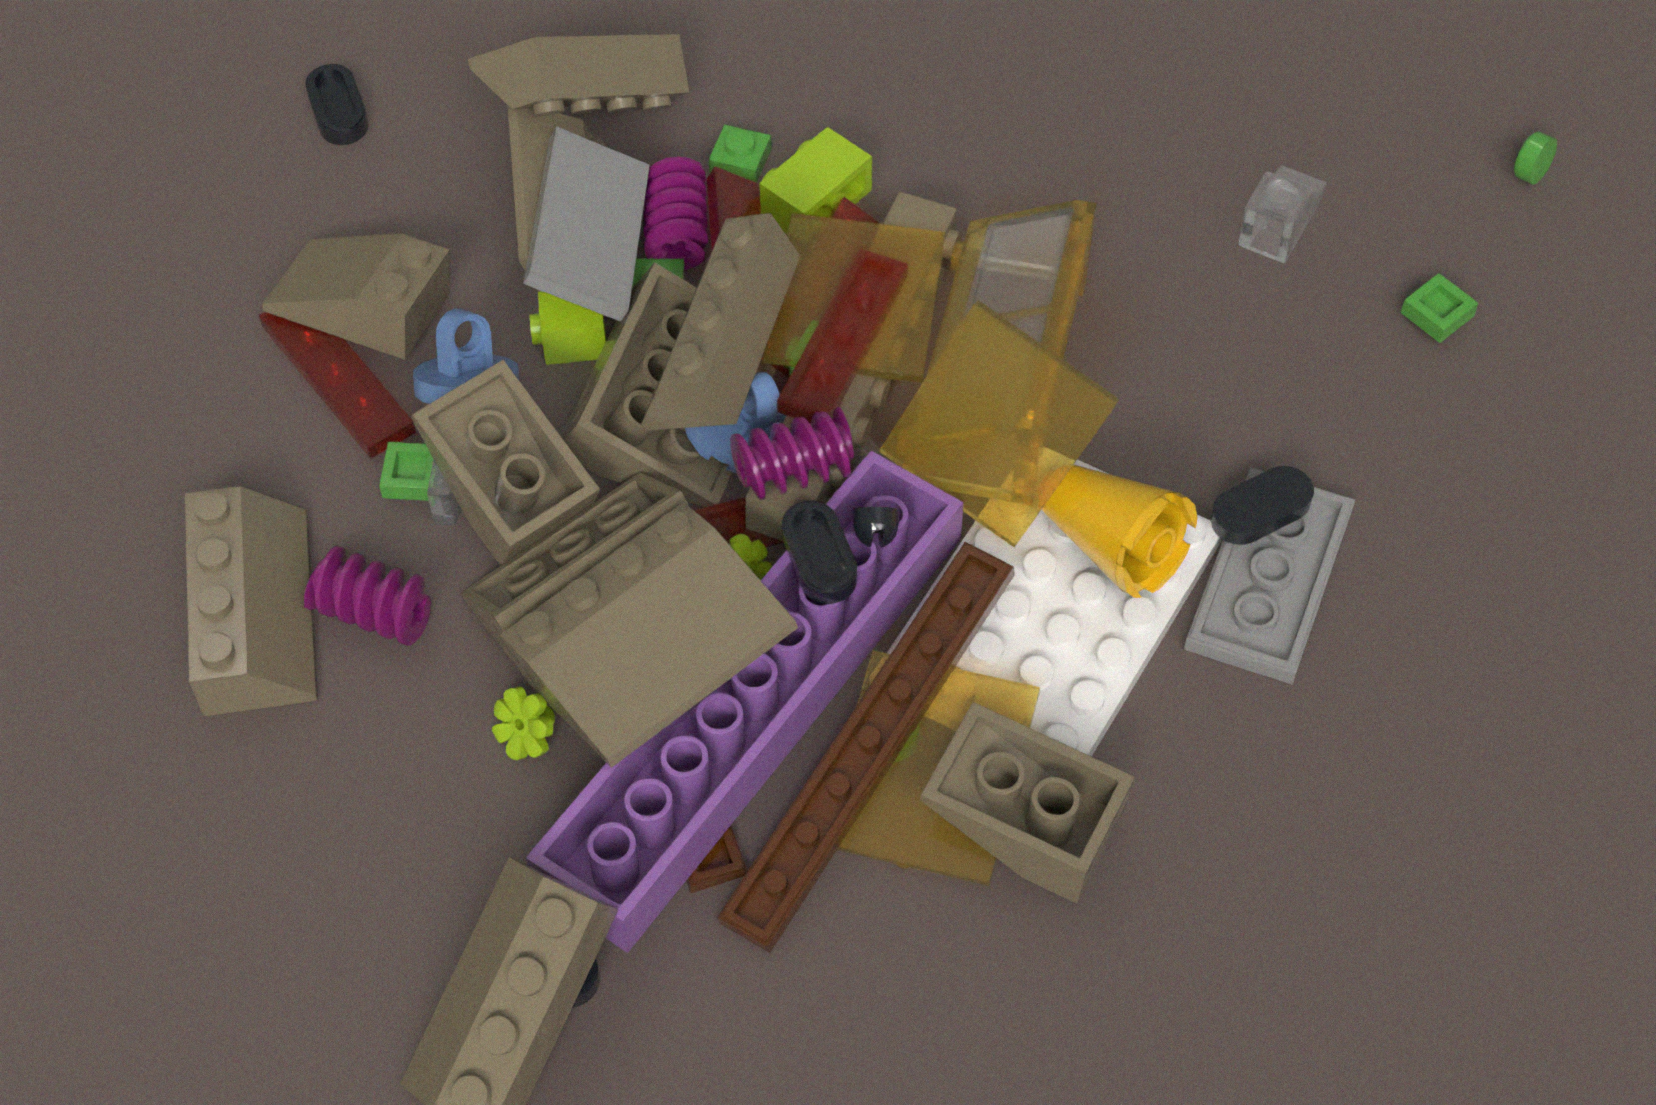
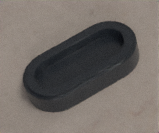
M327 64L314 69L307 76L305 85L321 136L327 142L335 145H348L357 142L366 134L368 120L352 72L338 64Z
M1290 466L1271 468L1223 492L1217 497L1211 515L1212 528L1217 536L1231 544L1245 545L1255 542L1306 515L1314 495L1313 483L1303 471Z
M803 501L791 506L782 519V538L802 590L810 599L823 604H834L847 599L854 592L857 585V564L836 513L828 505L818 501Z

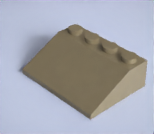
M654 262L632 288L629 311L621 322L616 320L561 438L584 468L602 478L624 483L641 472L680 490L687 502L714 510L718 506L732 474L731 471L726 470L729 465L718 461L713 456L709 460L702 457L688 439L685 428L646 431L641 425L696 289L694 285ZM771 332L756 372H766L773 378L788 342Z
M683 502L625 545L617 548L611 555L578 579L570 582L564 589L535 610L523 616L517 623L500 634V637L524 680L537 693H540L547 703L612 768L795 631L798 626L794 618L718 531Z

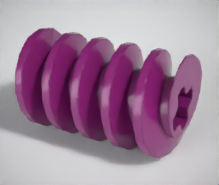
M677 156L660 160L649 168L643 210L645 222L644 251L648 259H684L685 270L694 268L705 260L703 249L708 243V233L706 230L708 227L706 215L707 202L705 199L707 190L705 184L706 171L700 162L691 158Z
M838 406L833 411L832 418L825 411L815 412L812 416L811 424L804 417H795L791 422L790 431L783 423L776 422L770 427L769 437L762 428H753L749 432L748 443L737 433L732 434L730 438L732 459L742 486L752 488L759 500L765 499L766 482L772 481L779 493L783 495L787 493L788 476L793 475L799 486L805 489L808 488L809 471L815 470L823 483L829 482L830 465L836 464L844 478L850 477L851 460L854 457L852 436L846 416L842 408Z
M338 545L332 547L310 575L304 594V607L308 610L317 609L319 613L327 617L337 616L338 620L349 625L357 623L359 628L368 632L377 630L378 635L387 639L397 638L398 642L403 645L410 646L414 644L425 630L431 614L432 602L430 596L424 594V577L415 574L411 576L404 586L405 571L403 569L394 567L385 577V563L377 559L372 561L365 570L366 560L364 555L356 552L346 561V550Z

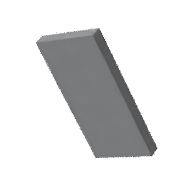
M556 126L549 138L523 284L621 322L629 311L650 165Z
M1250 467L1246 481L1264 471ZM1314 487L1310 509L1302 518L1250 544L1236 545L1223 540L1186 638L1184 650L1293 685L1353 511L1355 499Z

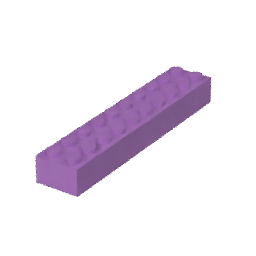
M870 451L850 477L846 479L826 503L836 513L857 564V585L854 592L847 599L834 604H823L810 599L801 588L786 550L762 578L761 582L794 618L798 628L611 768L605 763L527 855V865L619 909L605 938L628 953L961 540L964 502L879 454ZM858 507L898 508L899 526L894 540L881 548L879 546L878 533H874L871 547L861 543L854 531L853 509Z

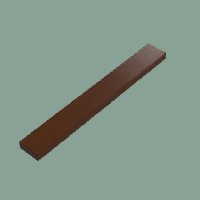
M964 542L717 918L721 925L771 953L1015 576L1014 566Z

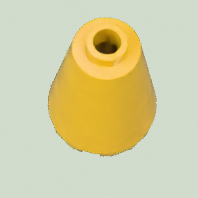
M1069 463L1048 472L1039 488L1041 510L1120 590L1134 598H1142L1139 591L1143 589L1151 593L1161 589L1176 573L1187 556L1191 544L1185 542L1183 538L1187 524L1196 528L1198 517L1195 504L1179 492Z

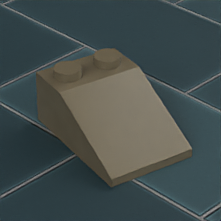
M403 233L310 239L262 303L263 311L406 360L450 294V249Z
M504 360L412 414V421L469 524L500 566L592 505L596 500L600 488Z
M972 702L924 788L920 801L1022 878L1077 904L1126 808L1135 777Z

